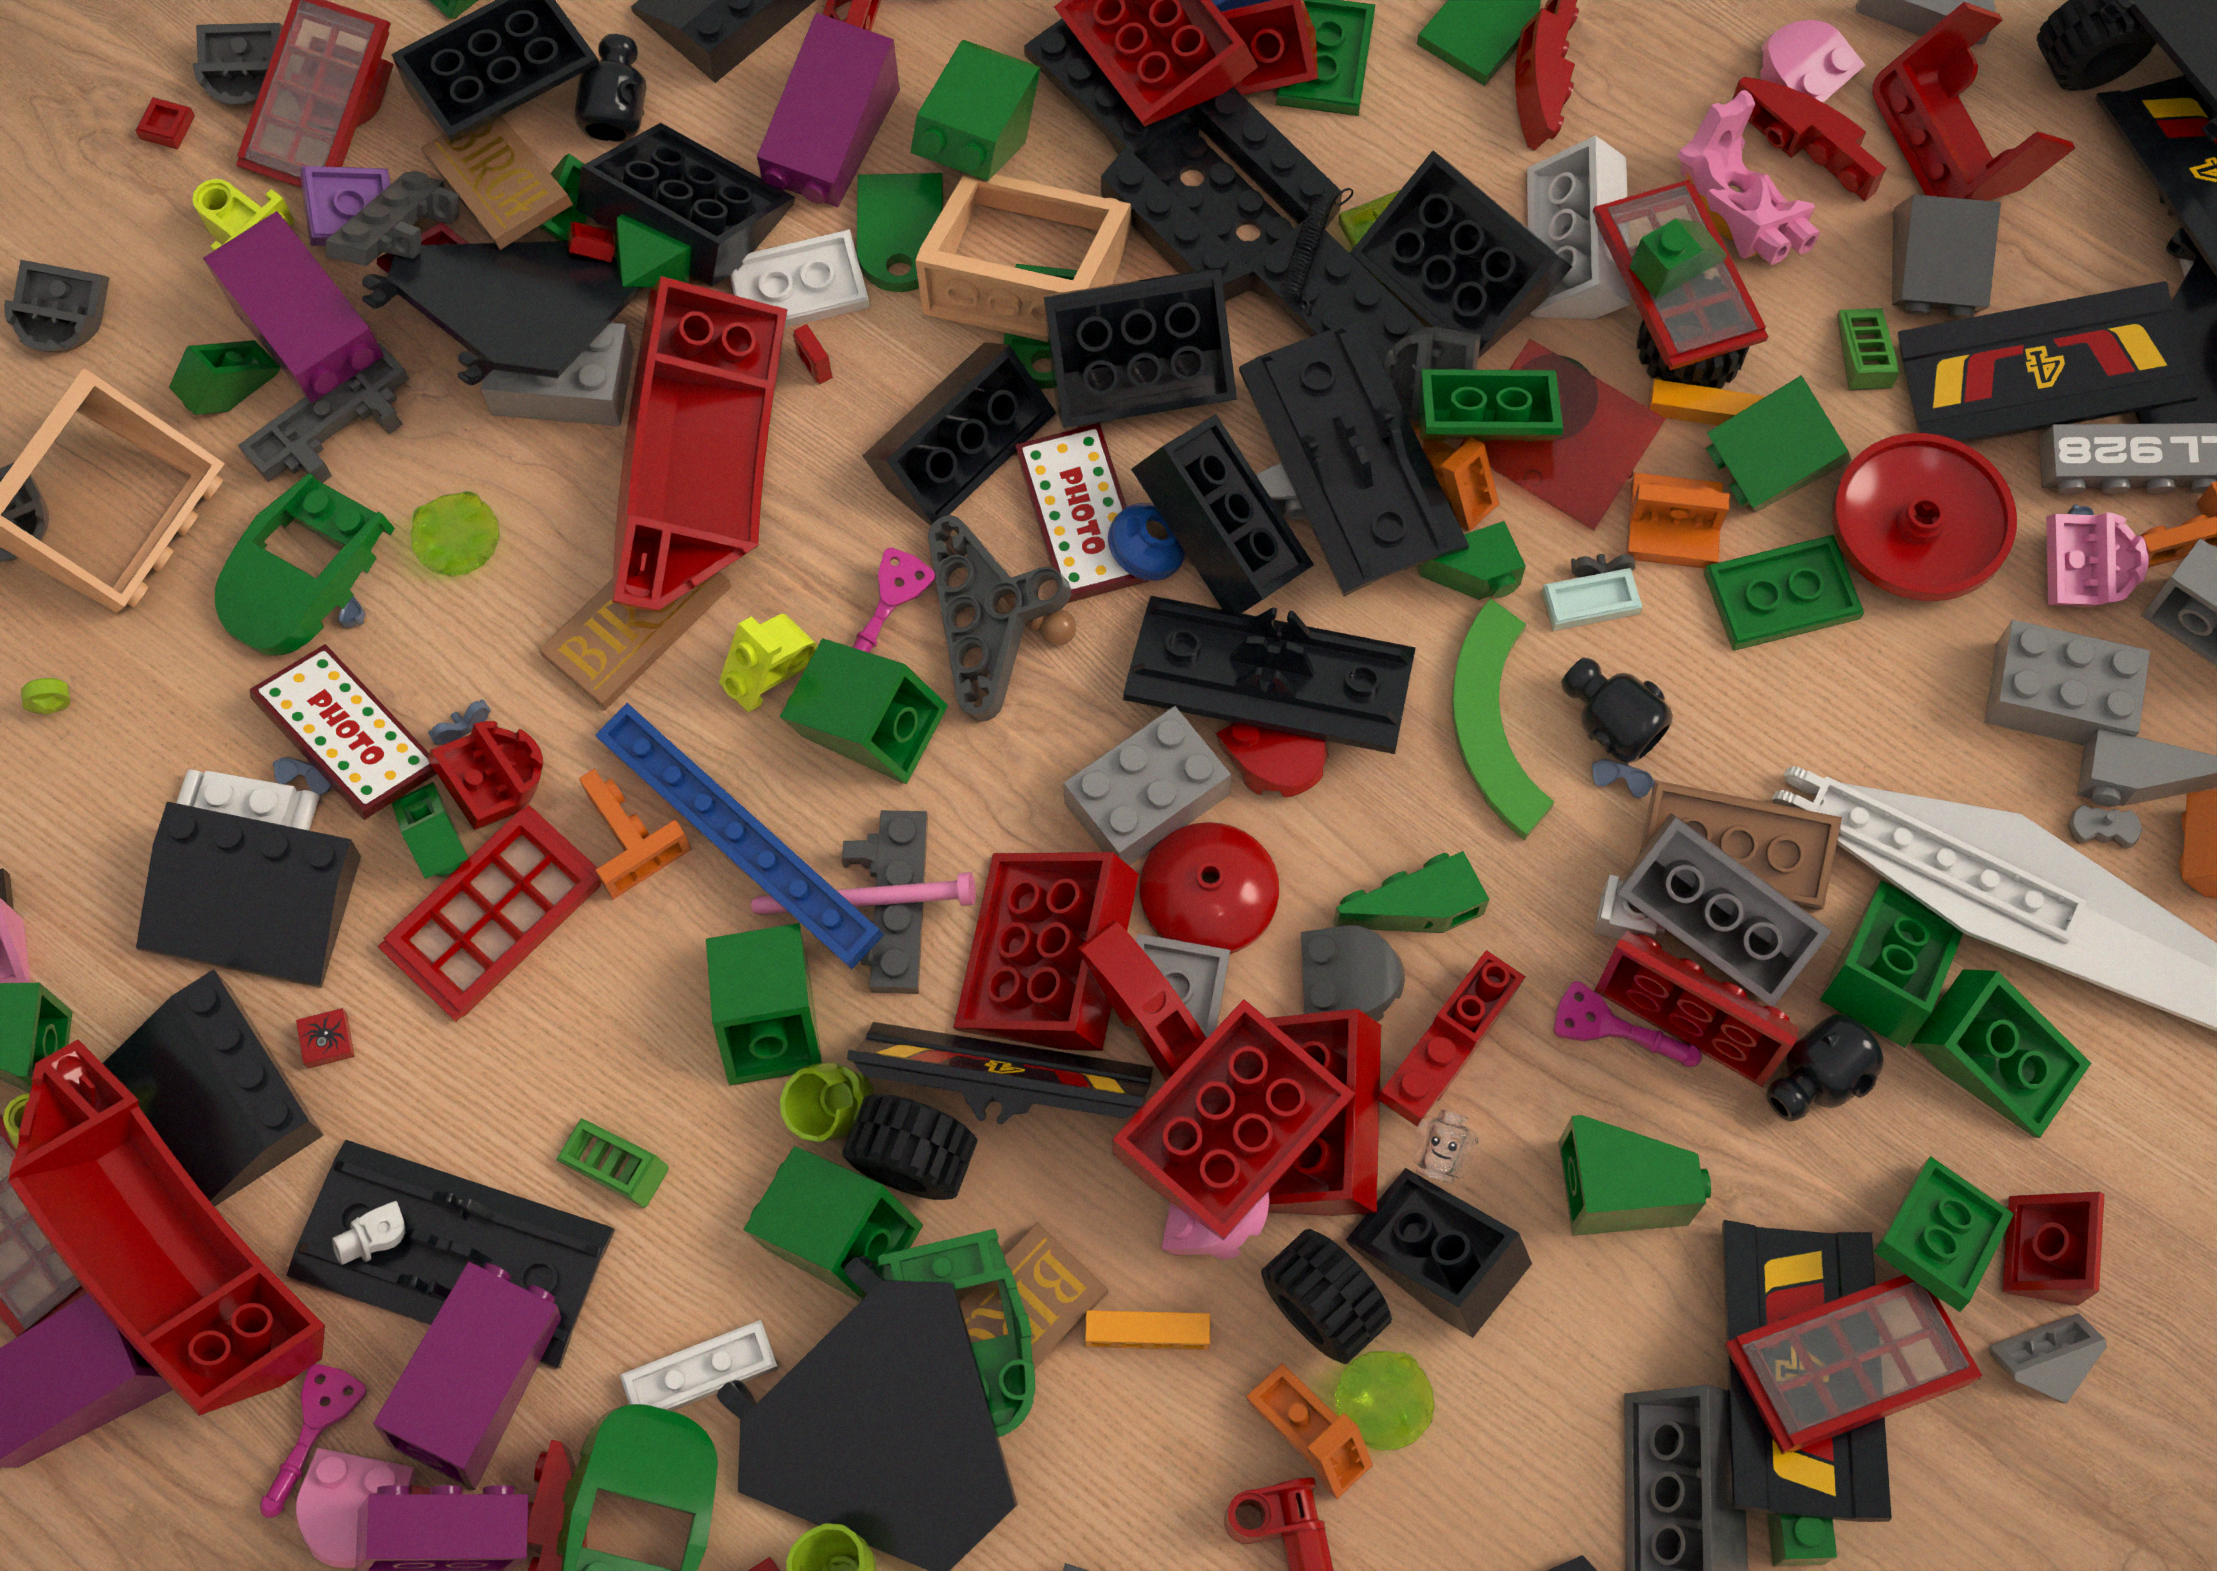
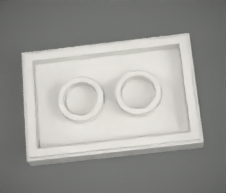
M850 229L752 252L743 259V265L739 270L735 269L730 275L735 296L788 309L785 328L870 308Z

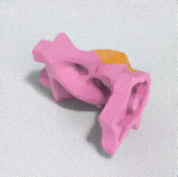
M1743 90L1725 105L1716 103L1710 106L1696 135L1679 151L1677 157L1681 160L1682 176L1686 180L1689 179L1691 184H1694L1717 231L1728 239L1734 240L1739 256L1746 259L1759 254L1770 265L1781 262L1787 256L1791 247L1799 255L1809 252L1813 248L1820 231L1809 222L1815 208L1813 203L1800 200L1788 202L1779 193L1768 175L1749 171L1742 162V149L1746 142L1742 137V133L1753 111L1755 102L1752 95L1748 91ZM1729 186H1736L1741 192H1736Z

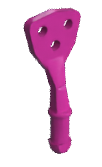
M892 547L884 551L877 575L880 599L875 614L864 630L856 635L857 640L852 646L868 653L877 646L876 639L883 623L894 609L918 598L934 582L935 578L934 571L916 556ZM896 559L899 565L893 566L890 561ZM921 573L923 574L924 578L922 580L916 579L915 574ZM896 580H901L904 585L898 587L895 585L894 582Z
M1575 981L1571 983L1557 1006L1553 1031L1560 1038L1585 1042L1612 1036L1630 1039L1648 1048L1651 1053H1660L1681 1062L1683 1066L1694 1067L1702 1060L1700 1051L1694 1045H1687L1666 1036L1661 1030L1654 1031L1634 1026L1614 1016L1602 997L1581 982ZM1575 994L1581 996V1002L1575 1000ZM1587 1014L1593 1016V1022H1589L1586 1019ZM1566 1020L1570 1021L1572 1023V1028H1568L1567 1026H1565L1564 1022Z
M314 1364L308 1368L301 1392L304 1423L298 1443L286 1461L280 1464L278 1475L266 1496H263L261 1499L260 1511L265 1518L276 1517L285 1508L284 1504L297 1480L303 1477L302 1471L311 1448L324 1429L346 1418L366 1397L367 1390L365 1385L345 1371L319 1364ZM319 1377L326 1378L322 1384L316 1383ZM347 1389L354 1390L350 1396L344 1395ZM329 1399L330 1404L323 1407L320 1405L323 1400Z

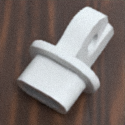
M397 1201L378 1207L360 1218L357 1217L350 1223L351 1230L333 1237L332 1243L335 1255L341 1265L359 1257H362L364 1262L371 1260V1253L394 1248L401 1242L405 1234L404 1220Z

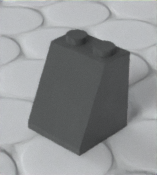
M1913 194L1894 207L1892 305L1905 306V313L1920 315L1931 314V308L1947 309L1948 316L1953 318L1975 317V312L1989 308L2001 202Z

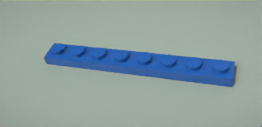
M628 703L595 735L851 970L884 936L878 927Z

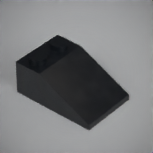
M1407 1168L1403 1170L1378 1200L1377 1213H1368L1346 1239L1349 1246L1434 1315L1472 1338L1532 1265L1519 1232Z

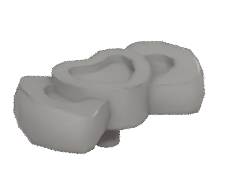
M2082 805L2072 813L2068 824L2072 836L2081 844L2092 838L2103 843L2114 839L2124 848H2131L2139 840L2142 832L2139 817L2132 810L2124 812L2116 809L2105 811L2101 808L2091 809L2088 806Z

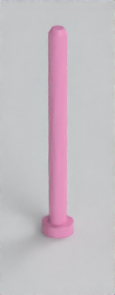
M972 872L959 873L957 880L836 890L854 907L959 899L961 906L974 905L976 899L975 881ZM770 895L757 896L751 901L752 911L758 915L789 913Z

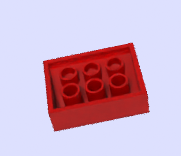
M1062 0L1054 6L1057 13L1144 127L1225 93L1258 68L1245 42L1212 0Z
M1113 852L993 853L953 1028L961 1032L1061 1050L1103 1051L1112 1005L1077 948L1113 920L1118 921L1126 931L1128 930L1139 874Z
M1627 931L1617 943L1594 992L1687 1045H1694L1702 1054L1763 1088L1794 1046L1798 1038L1799 1027L1789 1022V1017L1781 1010L1772 1006L1763 1007L1748 999L1745 991L1730 982L1720 983L1704 974V969L1696 962L1687 958L1677 959L1663 951L1662 946L1655 939L1644 934L1635 935Z
M1243 999L1112 1139L1113 1155L1150 1188L1222 1240H1225L1355 1097V1093L1249 1002Z
M1358 1008L1267 1018L1355 1093V1097L1268 1191V1213L1324 1216L1377 1213L1380 1104L1377 1098L1380 1094L1382 1025Z

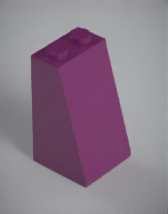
M819 13L815 14L757 155L760 175L766 183L781 190L787 189L804 195L808 200L817 204L826 203L837 208L839 207L900 91L894 39Z
M278 211L203 257L235 313L310 403L329 393L384 356L368 325Z
M468 1262L373 1424L388 1447L475 1490L561 1320L558 1306L554 1304L556 1298L546 1290L532 1284L528 1286L527 1290L509 1282L512 1278L509 1273L491 1263H485L483 1268Z
M88 1293L0 1348V1468H19L174 1390L130 1344Z

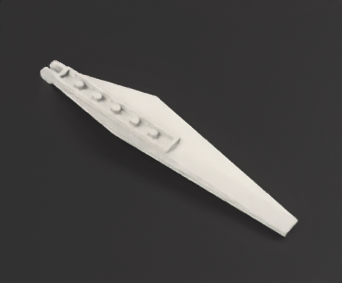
M1799 767L1787 768L1784 774L1785 782L1804 793L1816 794L1813 802L1797 794L1794 795L1792 792L1781 789L1776 791L1772 798L1774 804L1842 817L1837 841L1840 847L1964 934L2217 1031V943L2024 815L1845 784L1827 776L1824 779Z

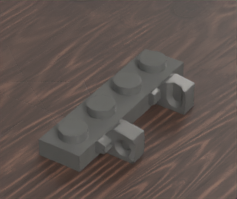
M417 171L405 172L325 241L326 257L368 266L382 252L414 259L421 252V230L413 226V224L421 217L452 224L459 217V194L445 189L444 181L429 178L425 173Z
M380 343L378 345L384 354L383 357L313 403H310L304 397L238 445L243 455L267 482L287 468L293 474L303 469L306 474H312L321 483L332 477L324 461L317 455L324 449L321 443L358 416L365 420L372 415L388 434L403 425L396 415V410L390 404L396 400L392 392L408 381L409 377L405 369Z
M881 810L879 834H868V841H843L842 864L844 868L849 867L851 864H861L864 868L870 869L871 877H877L876 887L925 883L928 830L927 811ZM924 902L875 906L874 922H871L882 931L884 936L860 960L861 965L871 966L870 988L872 993L919 994Z

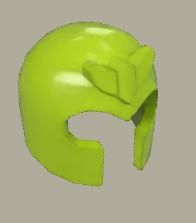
M836 1062L817 1063L798 1070L785 1083L780 1097L781 1116L787 1128L801 1139L824 1142L844 1138L850 1134L864 1097L874 1094V1086L869 1082V1077L863 1076L860 1071L856 1073Z
M825 1523L805 1532L792 1545L786 1560L787 1571H876L875 1556L866 1541L846 1526L840 1524Z

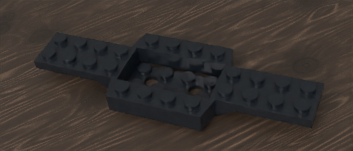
M1060 19L1024 45L1025 57L1034 65L1041 67L1040 71L1106 135L1117 152V158L1101 176V196L1130 203L1131 226L1179 274L1220 267L1225 301L1247 291H1252L1274 301L1310 337L1342 325L1361 321L1382 365L1389 350L1401 339L1416 330L1426 328L1325 230L1340 211L1341 206H1336L1334 203L1302 295L1305 294L1310 302L1312 315L1310 317L1306 316L1300 303V297L1290 298L1280 292L1279 289L1283 283L1282 281L1312 195L1321 193L1327 195L1333 201L1334 197L1341 190L1234 87L1219 96L1144 127L1063 19ZM1199 128L1298 224L1295 228L1291 226V223L1286 218H1283L1263 199L1261 193L1254 190L1235 171L1232 165L1226 163L1207 144L1203 137L1199 136ZM1188 170H1197L1203 174L1205 179L1198 186H1187L1181 181L1180 177ZM1342 194L1336 199V204L1341 203ZM1314 195V196H1313V198H1314V197L1323 198V199L1327 200L1329 203H1331L1330 199H1328L1327 197H1325V196H1323V195ZM1314 199L1315 201H1318V202H1321V203H1324V204H1328V203H1327L1326 201H1324V200ZM1313 203L1314 205H1317V206H1320V207H1323V208H1327L1326 206H1322V205H1319V204H1317V203ZM1314 206L1311 207L1312 209L1319 210V211H1321V212H1326V211L1321 210V209H1318V208H1316V207H1314ZM1313 210L1310 211L1311 213L1324 216L1323 214L1317 213ZM1309 214L1310 217L1316 218L1318 220H1323L1322 218ZM1310 218L1307 219L1308 221L1315 222V223H1317V224H1321L1320 222L1314 221V220H1312V219H1310ZM1306 222L1307 225L1320 228L1318 225H1313L1309 222ZM1251 224L1256 226L1261 234L1254 241H1243L1237 236V229L1242 225ZM1305 226V228L1308 229V230H1312V231H1314V232H1319V231H1317L1316 229H1312V228H1309L1308 226ZM1303 230L1304 233L1317 236L1315 233H1310L1306 230ZM1302 234V236L1305 237V238H1309V239H1311V240H1316V239L1313 238V237H1309V236H1307V235H1305V234ZM1304 238L1301 239L1304 242L1314 244L1312 241L1305 240ZM1299 243V244L1302 245V246H1306V247H1308V248H1313V247L1310 246V245H1306V244H1304V243ZM1298 247V248L1301 249V250H1304V251H1307V252H1312V251H1310L1309 249H1305V248H1303V247ZM1296 251L1299 254L1310 256L1308 253ZM1295 255V256L1298 257V258H1301V259H1304V260H1309V259H1307L1306 257H1302V256H1300V255ZM1294 259L1296 262L1307 264L1305 261ZM1292 263V264L1295 265V266H1298V267H1301V268H1306V267H1304L1303 265H1299V264H1297V263ZM1291 267L1293 270L1304 272L1302 269ZM1289 271V272L1292 273V274H1295V275H1298V276H1303V275L1300 274V273H1296V272H1294V271ZM1288 275L1290 278L1301 280L1299 277ZM1286 279L1287 281L1292 282L1294 284H1300L1297 281ZM1285 283L1287 286L1298 288L1290 283ZM1288 287L1281 288V291L1288 296H1299V293L1292 294L1284 290L1297 292ZM1302 297L1305 309L1309 314L1307 302L1305 298Z

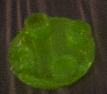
M465 491L442 495L426 505L418 507L412 515V549L420 563L434 573L447 576L469 574L483 566L495 552L500 537L498 520L490 506L481 501L480 497L474 492Z
M1369 1352L1353 1360L1341 1374L1335 1393L1338 1416L1345 1413L1358 1425L1365 1445L1377 1450H1399L1417 1441L1433 1419L1435 1408L1433 1388L1424 1371L1418 1366L1416 1359L1405 1352Z

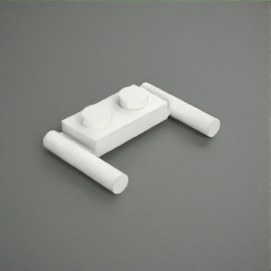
M188 769L176 803L310 830L320 795L309 790L297 791L294 786L206 770L205 773L197 770Z

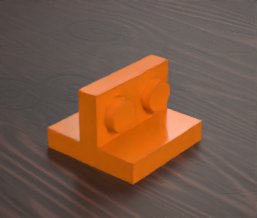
M1635 472L1631 484L1626 554L1633 555L1634 560L1697 568H1706L1707 565L1718 563L1720 529L1729 510L1730 493H1723L1722 482Z

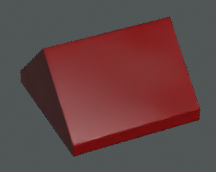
M1270 0L1221 11L1245 42L1258 65V68L1234 85V88L1241 95L1318 78L1316 30L1303 0Z
M2099 1191L2009 1196L2008 1210L2014 1213L2006 1231L2002 1291L2007 1294L2074 1306L2080 1305L2098 1293L2105 1194Z

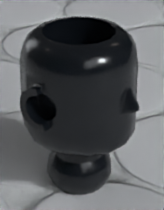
M608 34L601 39L598 46V53L601 58L600 64L580 75L575 104V121L581 131L591 138L622 142L630 140L640 130L642 116L644 115L643 108L647 86L644 76L631 66L638 56V48L634 40L621 34Z
M1583 657L1577 661L1561 681L1562 689L1568 696L1580 698L1586 704L1581 712V723L1589 734L1588 738L1591 740L1595 739L1608 753H1611L1620 761L1627 763L1637 762L1652 750L1672 724V711L1664 701V694L1654 683L1650 681L1643 683L1637 677L1628 673H1619L1607 679L1602 674L1599 664L1591 658Z
M1842 1014L1831 1015L1822 1020L1802 1038L1796 1040L1786 1057L1789 1076L1787 1078H1779L1769 1085L1766 1093L1767 1100L1780 1117L1792 1122L1806 1116L1812 1102L1823 1107L1835 1108L1848 1102L1854 1096L1858 1098L1864 1097L1873 1089L1877 1076L1881 1073L1884 1062L1881 1047L1869 1030L1856 1019Z

